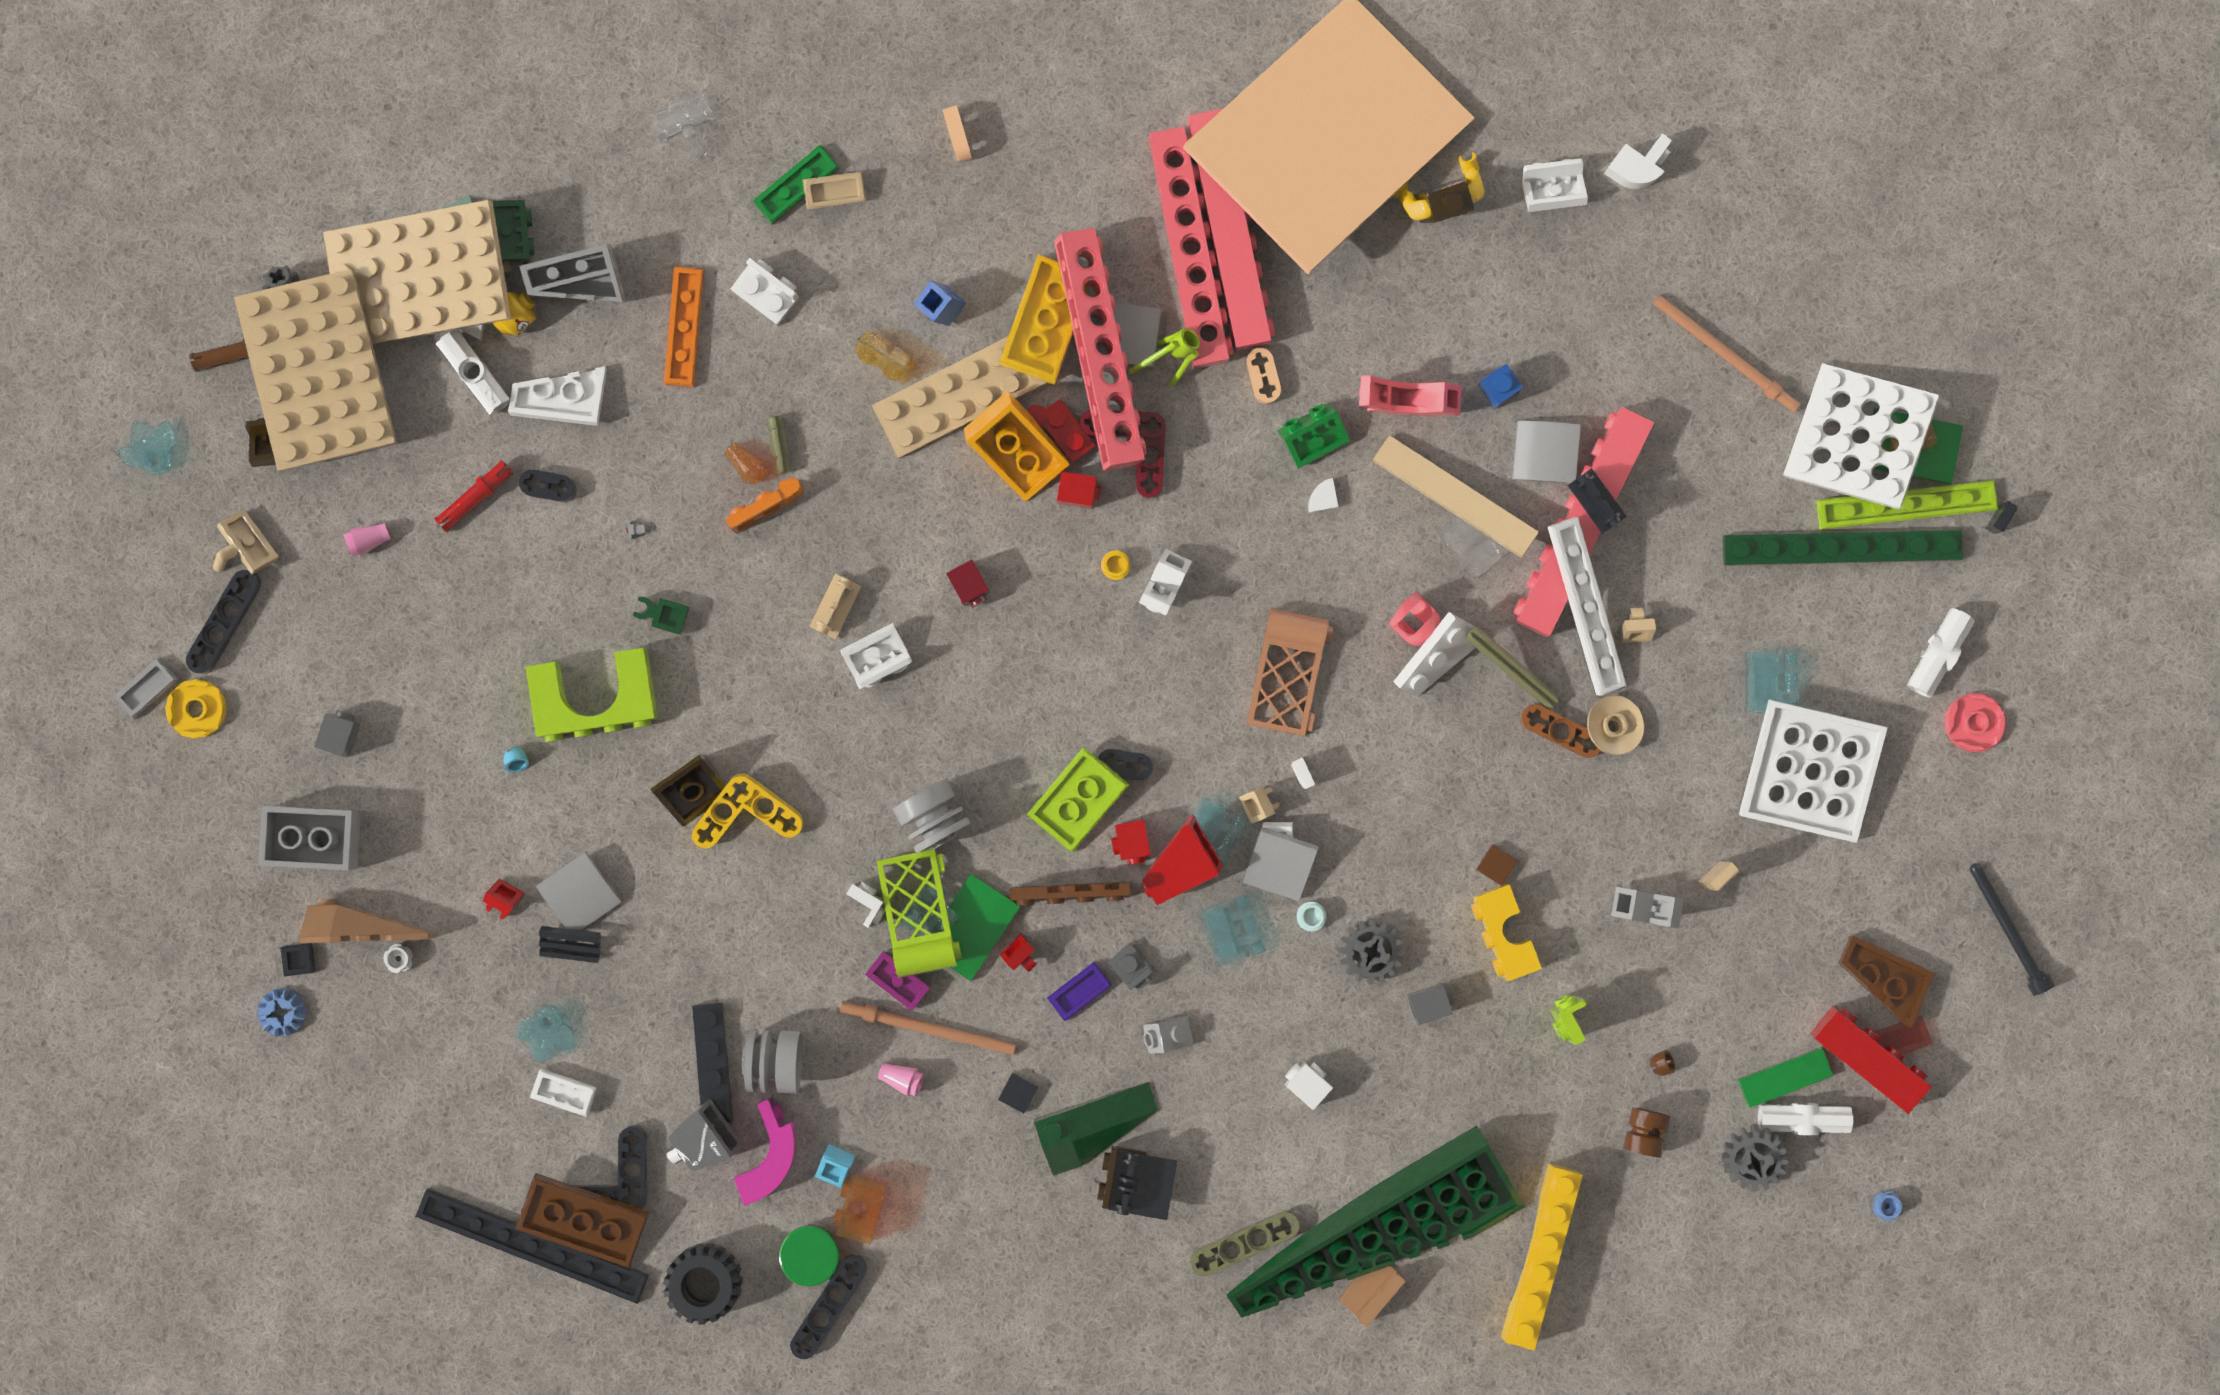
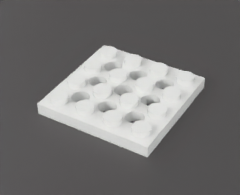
M1822 363L1785 468L1784 477L1901 510L1939 401V395ZM1840 393L1850 396V403L1843 408L1836 407L1833 404L1835 396ZM1869 401H1874L1880 406L1879 411L1872 416L1865 415L1862 412L1864 404ZM1898 409L1906 410L1909 413L1908 420L1902 424L1894 423L1891 419L1893 412ZM1830 421H1836L1841 425L1840 431L1833 436L1827 435L1823 431L1826 423ZM1859 429H1865L1870 433L1868 441L1863 444H1858L1852 439L1854 432ZM1894 437L1899 441V446L1895 451L1887 452L1882 449V442L1886 438ZM1820 449H1827L1831 452L1829 461L1823 464L1817 463L1814 460V454ZM1849 457H1855L1860 461L1859 468L1853 472H1848L1843 468V462ZM1884 465L1889 469L1887 478L1883 480L1873 478L1872 471L1876 466Z
M1769 699L1739 815L1857 843L1887 727ZM1792 727L1797 728L1799 731L1798 740L1792 744L1786 743L1784 739L1786 730ZM1825 734L1828 738L1826 748L1816 750L1813 746L1814 738L1817 735ZM1848 741H1854L1857 746L1856 753L1851 757H1845L1842 753V747ZM1781 757H1789L1792 762L1791 768L1786 772H1779L1776 767L1777 761ZM1817 763L1820 766L1819 776L1815 779H1808L1805 774L1807 766ZM1840 770H1846L1849 773V780L1843 786H1837L1834 781L1836 773ZM1776 785L1782 786L1784 789L1783 797L1778 801H1771L1769 798L1770 789ZM1804 792H1810L1813 796L1812 804L1809 807L1801 808L1798 804L1799 796ZM1832 799H1839L1842 804L1841 810L1837 814H1829L1827 811L1828 802Z

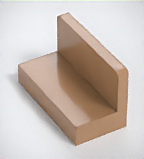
M1389 1266L1355 1278L1341 1294L1339 1301L1353 1312L1362 1324L1368 1327L1406 1280L1394 1268Z

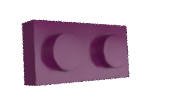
M885 951L880 954L865 974L911 1011L914 1010L931 988V986L916 975L898 978L894 959Z

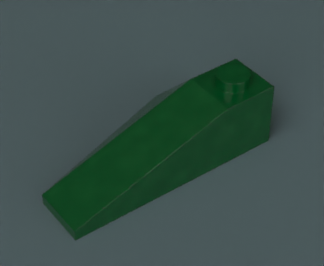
M1146 1082L1035 1118L1034 1124L1052 1175L1054 1176L1083 1166L1155 1113L1157 1107L1149 1083Z

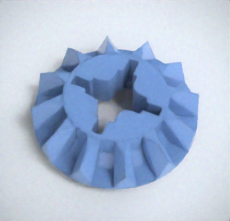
M289 989L272 990L263 996L257 1007V1020L263 1026L264 1031L274 1036H288L295 1033L302 1026L306 1016V1008L302 998L296 992ZM278 1004H280L281 1008H292V1011L284 1015V1021H281L280 1017H270V1014L278 1010Z

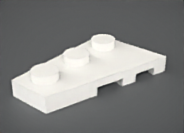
M603 366L588 372L580 373L577 371L568 373L567 376L551 379L546 377L514 383L512 385L508 413L510 416L598 426L607 368Z
M1449 612L1394 680V683L1400 689L1416 697L1419 696L1476 648L1466 639V634L1474 626Z

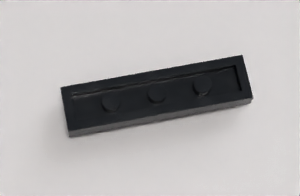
M723 1003L693 1005L700 1106L708 1099H711L727 1123H732L733 1114Z

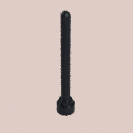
M1977 863L1972 864L1970 872L2029 975L2027 977L2029 981L2027 986L2032 995L2036 996L2050 990L2055 986L2050 975L2045 974L2043 970H2039L1982 867Z

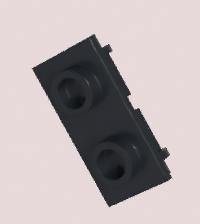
M1592 468L1567 485L1602 534L1627 517Z

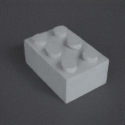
M262 806L258 866L358 870L361 810Z

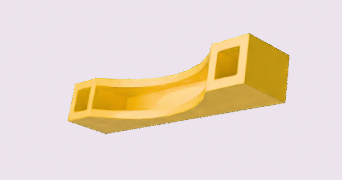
M1548 1163L1527 1258L1518 1286L1509 1305L1501 1335L1506 1343L1535 1351L1583 1176L1576 1170Z

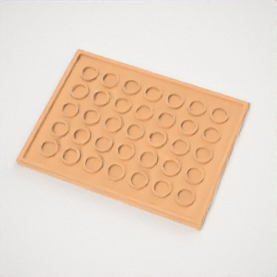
M1343 0L1184 144L1183 149L1309 274L1471 124L1474 117L1358 0Z

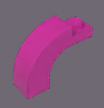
M772 1097L762 1100L757 1104L770 1139L769 1152L760 1165L739 1173L734 1177L744 1206L756 1202L774 1191L789 1173L795 1159L797 1133L794 1121L782 1125L781 1119H784L783 1110L779 1102H773Z

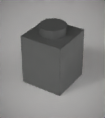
M337 710L335 714L325 713L314 747L342 757H350L361 723L353 721L354 715Z
M1442 984L1407 994L1415 1022L1418 1025L1453 1014L1451 1007L1455 1006L1452 992L1450 988L1445 990Z

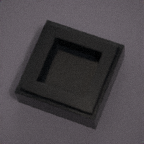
M2010 501L2001 503L1985 529L1993 534L2003 532L2017 511L2018 506Z
M312 943L280 947L284 977L315 973Z
M1012 1073L998 1100L1024 1114L1038 1086Z

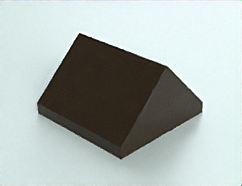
M700 754L652 787L651 791L683 827L705 812L726 784L706 755Z

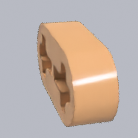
M957 105L942 109L958 163L972 159Z
M1256 348L1249 353L1246 361L1252 388L1256 399L1260 403L1271 404L1280 396V381L1272 354L1267 349ZM1257 354H1260L1262 358L1268 359V362L1264 364V374L1260 373L1258 365H1252ZM1263 378H1267L1270 387L1275 386L1276 388L1272 392L1271 398H1267L1266 394H1260L1259 390L1263 389Z

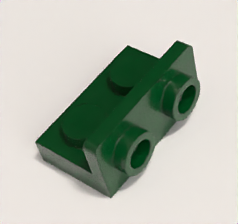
M525 200L493 201L502 262L522 261V264H528L529 256L535 255L534 239L528 238L527 227L532 226L531 208L525 209Z

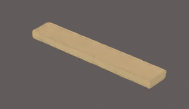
M1390 435L1373 458L1374 463L1520 558L1524 556L1539 534L1537 530Z

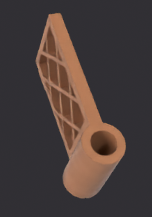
M1270 608L1247 725L1305 736L1306 730L1312 731L1315 714L1310 713L1322 651L1325 643L1330 644L1333 634V626H1328V619ZM1269 644L1281 646L1288 657L1273 666L1267 658ZM1287 648L1296 649L1298 651L1291 655ZM1303 651L1315 653L1313 666L1302 672L1293 658ZM1291 660L1299 675L1285 684L1276 669ZM1265 662H1267L1270 667V669L1266 672H1264ZM1273 672L1282 686L1267 695L1261 687L1262 678ZM1309 672H1311L1310 682L1305 677ZM1303 678L1308 686L1307 695L1296 701L1287 687ZM1285 689L1293 704L1279 713L1270 698ZM1259 691L1264 696L1260 701H1258ZM1267 701L1276 715L1266 722L1255 720L1256 707ZM1303 701H1305L1304 711L1299 706ZM1297 707L1302 715L1300 729L1287 726L1281 716ZM1279 718L1283 725L1274 724L1271 722Z

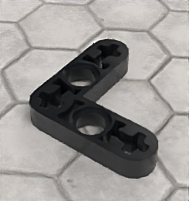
M632 1125L622 1130L619 1134L618 1185L573 1186L593 1193L605 1191L610 1195L611 1199L630 1205V1202L624 1200V1197L630 1195V1186L624 1187V1182L632 1184L640 1181L641 1187H634L635 1197H640V1201L635 1203L634 1207L642 1209L647 1199V1136L645 1131L639 1126ZM631 1131L635 1132L636 1137H640V1142L635 1144L634 1153L640 1151L641 1157L636 1155L624 1157V1152L629 1153L631 1151L630 1142H625V1137L629 1136ZM628 1161H636L640 1165L641 1171L639 1176L629 1177L625 1173L624 1168Z

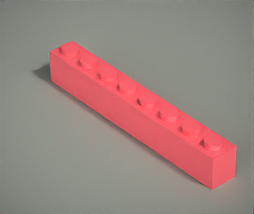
M1222 109L1188 116L1187 123L1191 136L1193 137ZM1197 163L1235 352L1270 345L1271 336H1275V329L1272 318L1267 319L1265 308L1269 307V300L1266 289L1261 290L1259 279L1263 278L1260 260H1254L1253 250L1257 249L1254 232L1248 231L1247 221H1251V216Z
M1621 407L1616 413L1611 412L1604 424V428L1608 429L1603 440L1597 439L1591 451V454L1595 457L1590 466H1584L1579 477L1592 468L1613 498L1617 500L1654 422L1624 407ZM1571 492L1565 504V507L1569 509L1565 519L1559 518L1556 523L1572 517H1578L1590 555L1601 532ZM1546 544L1539 557V560L1543 562L1539 572L1533 571L1526 584V587L1530 588L1525 599L1520 597L1513 610V614L1517 615L1515 623L1544 637L1551 635L1568 600L1553 544L1551 546Z

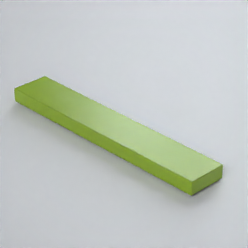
M1995 480L1907 490L1901 510L1852 496L1816 501L1820 530L1998 510Z

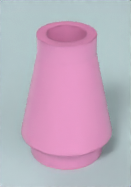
M385 523L352 528L350 532L343 534L351 556L359 554L361 557L380 544L391 540Z
M885 1062L882 1064L878 1074L879 1080L886 1082L907 1097L910 1095L916 1097L925 1077L923 1073L919 1072L918 1068L891 1065Z

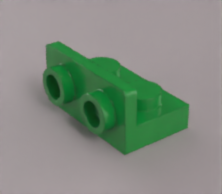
M1329 403L1314 406L1305 416L1290 419L1283 424L1282 428L1277 430L1298 469L1350 442L1337 411Z

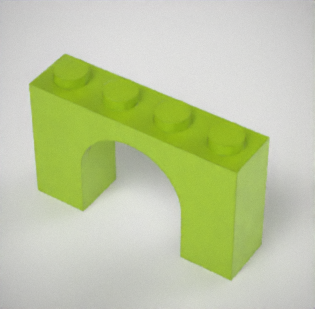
M637 648L614 652L619 684L618 694L608 710L595 716L579 714L569 705L565 697L560 663L549 662L525 666L536 737H545V742L564 740L563 734L574 733L575 738L591 736L593 735L592 730L604 728V733L622 731V725L633 723L634 728L652 726L651 720L658 719L648 649Z

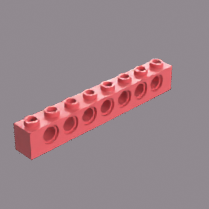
M1185 127L1149 133V142L1185 327L1193 330L1200 341V346L1196 350L1199 356L1192 361L1193 369L1228 363L1229 355L1233 354L1231 338L1225 337L1223 326L1228 325L1225 308H1219L1217 298L1222 296L1220 280H1214L1212 268L1217 267L1214 250L1208 251L1206 239H1211L1208 221H1202L1201 210H1205L1204 197L1202 192L1197 193L1195 182L1200 181L1197 163L1191 164L1190 155L1183 149L1184 144L1192 136L1191 134L1186 135ZM1176 155L1182 158L1183 164L1180 167L1173 168L1168 165L1167 159L1170 156ZM1178 184H1183L1189 189L1187 195L1179 197L1173 193L1172 189ZM1182 213H1189L1194 217L1195 221L1191 225L1185 226L1178 221V217ZM1187 242H1195L1199 245L1200 251L1190 255L1185 252L1183 247ZM1199 270L1205 274L1206 279L1204 282L1196 284L1190 280L1189 274ZM1200 299H1205L1210 302L1211 309L1208 312L1201 313L1196 310L1194 304ZM1205 328H1211L1216 332L1217 337L1215 340L1207 342L1201 338L1200 332Z
M1095 228L1063 232L1054 240L1103 471L1135 466L1145 460L1146 444L1139 435L1140 416L1138 410L1133 407L1134 388L1132 382L1127 379L1125 370L1128 367L1126 353L1121 351L1119 342L1121 340V328L1119 323H1115L1113 314L1115 311V300L1108 291L1109 272L1107 266L1102 263V240L1099 236L1097 237ZM1078 257L1085 258L1089 263V268L1080 266ZM1084 286L1092 287L1095 291V297L1088 296L1084 291ZM1091 314L1097 315L1100 318L1101 326H1096L1091 322ZM1097 343L1106 346L1107 355H1102L1098 352L1096 348ZM1103 372H1108L1113 376V384L1105 382ZM1109 401H1115L1119 405L1120 413H1115L1110 409ZM1116 429L1125 433L1126 442H1121L1116 438Z

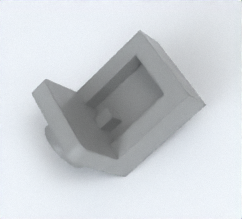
M1188 1016L1143 1025L1144 1043L1148 1048L1149 1054L1166 1053L1194 1045Z

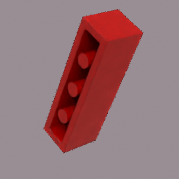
M1832 1006L1810 1035L1909 1114L1931 1089V1086L1925 1081L1928 1075L1914 1064L1911 1068H1908L1901 1062L1904 1056L1891 1045L1887 1050L1878 1043L1881 1037L1870 1028L1866 1027L1864 1030H1861L1854 1023L1858 1019L1844 1007L1839 1012Z

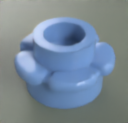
M1880 1192L1873 1199L1874 1206L1872 1209L1874 1214L1879 1218L1882 1217L1885 1221L1894 1220L1902 1211V1202L1894 1192ZM1889 1203L1890 1206L1886 1209L1884 1205Z

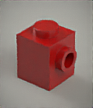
M1144 820L1115 825L1117 837L1111 838L1114 855H1120L1121 861L1127 860L1128 865L1146 862L1145 856L1151 854Z

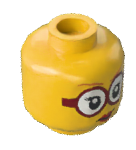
M508 292L511 320L495 322L493 324L506 336L510 334L518 336L536 320V313L533 309L535 303L523 292L520 295L515 292Z

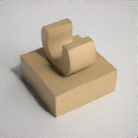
M1631 608L1629 620L1624 621L1621 629L1622 643L1652 641L1656 631L1655 619H1644L1643 608Z
M1260 787L1239 797L1251 824L1276 814L1274 810L1280 804L1279 802L1271 804L1267 794L1273 792L1272 788L1264 789Z

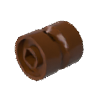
M1632 1107L1629 1119L1632 1130L1626 1133L1623 1149L1661 1158L1665 1142L1661 1135L1667 1133L1670 1116Z

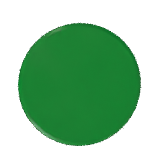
M804 1225L791 1231L784 1239L779 1252V1262L784 1274L792 1282L807 1287L817 1286L826 1282L836 1271L840 1260V1250L836 1239L828 1230L818 1225Z

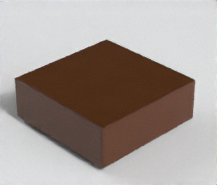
M1491 845L1475 870L1502 886L1517 860L1496 846Z

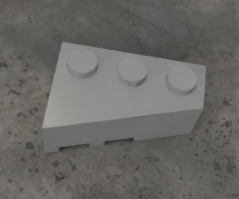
M610 244L520 266L528 295L627 303L612 245Z

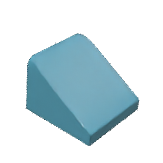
M828 1144L815 1177L842 1188L856 1155Z

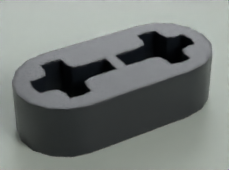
M528 470L519 479L521 491L534 498L564 503L571 501L577 492L575 482L561 474ZM533 475H536V480L546 483L545 488L535 487L534 491L530 492L531 489L526 485V481L532 480ZM562 481H566L565 485L570 487L569 493L564 492L563 497H559L558 491L550 489L551 484L559 486L562 484Z
M1106 749L1098 756L1102 761V758H1107L1109 754H1114L1115 760L1124 761L1123 767L1113 766L1112 768L1122 778L1144 780L1151 775L1153 770L1151 759L1144 754ZM1138 758L1144 759L1143 762L1145 765H1148V771H1143L1141 776H1137L1134 769L1126 768L1127 762L1137 763Z

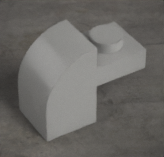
M1616 887L1611 916L1679 929L1684 899Z

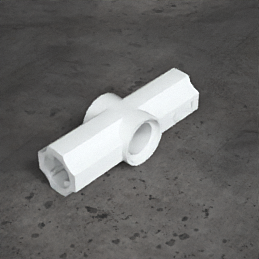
M453 330L441 337L437 346L489 415L492 416L506 408L510 403L509 396L460 331ZM478 365L480 367L479 376L475 379H469V369Z
M1955 608L1949 610L1936 635H1932L1928 640V643H1930L1925 652L1923 650L1920 657L1922 659L1907 684L1911 690L1927 698L1933 696L1943 676L1952 669L1961 654L1960 647L1975 622L1970 615Z
M1796 1102L1792 1103V1105L1764 1104L1759 1105L1758 1126L1759 1131L1769 1128L1770 1132H1791L1796 1135H1819V1132L1851 1133L1853 1114L1850 1106H1819L1817 1103L1799 1105Z

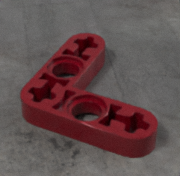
M1087 410L1081 416L1080 426L1088 436L1096 437L1095 431H1090V426L1085 425V420L1088 421L1091 418V411ZM1112 410L1115 413H1120V410ZM1138 411L1141 417V424H1148L1150 419L1154 418L1156 419V424L1161 425V429H1156L1155 434H1149V429L1139 428L1140 438L1144 439L1146 449L1155 448L1159 453V460L1156 463L1148 464L1143 460L1137 465L1136 490L1143 498L1152 499L1160 494L1163 485L1166 424L1163 417L1158 413ZM1115 430L1116 438L1126 439L1125 433ZM1141 467L1149 470L1159 468V474L1153 472L1152 481L1153 483H1158V487L1153 488L1152 493H1146V489L1140 485L1141 482H1146L1147 472L1141 473Z

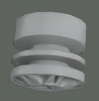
M947 779L921 791L892 809L901 826L915 822L917 828L907 836L909 840L922 835L924 841L913 847L916 854L921 851L936 849L959 836L966 826L971 824L968 817L955 823L953 817L964 811L962 806L948 810L946 804L952 801L956 795Z
M749 1029L742 1054V1074L744 1076L746 1092H755L758 1079L761 1092H767L771 1079H775L777 1093H799L802 1078V1062H796L797 1055H803L802 1031L781 1030L777 1044H774L770 1030H764L760 1043L759 1030Z

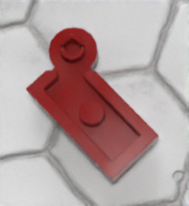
M1060 398L1046 409L1040 405H1032L1027 409L1039 426L1046 429L1072 464L1096 446L1091 438L1083 432L1080 424Z

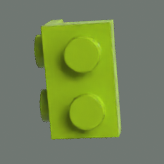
M1570 994L1555 1000L1556 1006L1551 1008L1550 1011L1556 1022L1552 1023V1026L1559 1039H1563L1565 1042L1568 1041L1575 1046L1586 1041L1572 1014L1588 1005L1586 1000L1579 996H1571Z

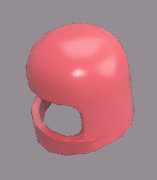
M1415 592L1402 603L1388 625L1407 643L1419 647L1425 643L1441 623V617L1422 598L1419 592ZM1409 611L1424 623L1417 632L1403 620Z

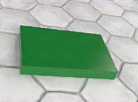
M1879 408L1874 409L1873 415L1879 411ZM1893 412L1891 416L1892 421L1897 424H1902L1909 418V414ZM1932 419L1912 477L1949 485L1952 484L1963 431L1962 425ZM1889 437L1882 442L1881 447L1887 452H1893L1898 448L1899 441L1894 437ZM1879 465L1874 468L1876 470L1889 472V469L1884 465Z
M973 874L969 875L947 909L953 942L959 941L962 959L957 960L958 966L950 968L969 981L973 979L1020 908L1015 902ZM940 919L931 934L944 931L942 919Z

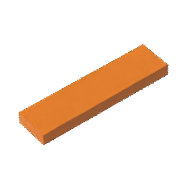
M674 267L664 385L695 386L704 269Z

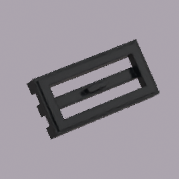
M541 926L539 931V956L593 963L599 962L601 952L600 932ZM548 938L565 939V941L553 940ZM577 941L591 942L594 944L578 943Z

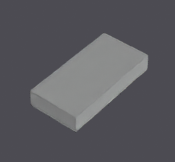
M157 657L116 693L113 698L132 719H136L178 682L179 679Z

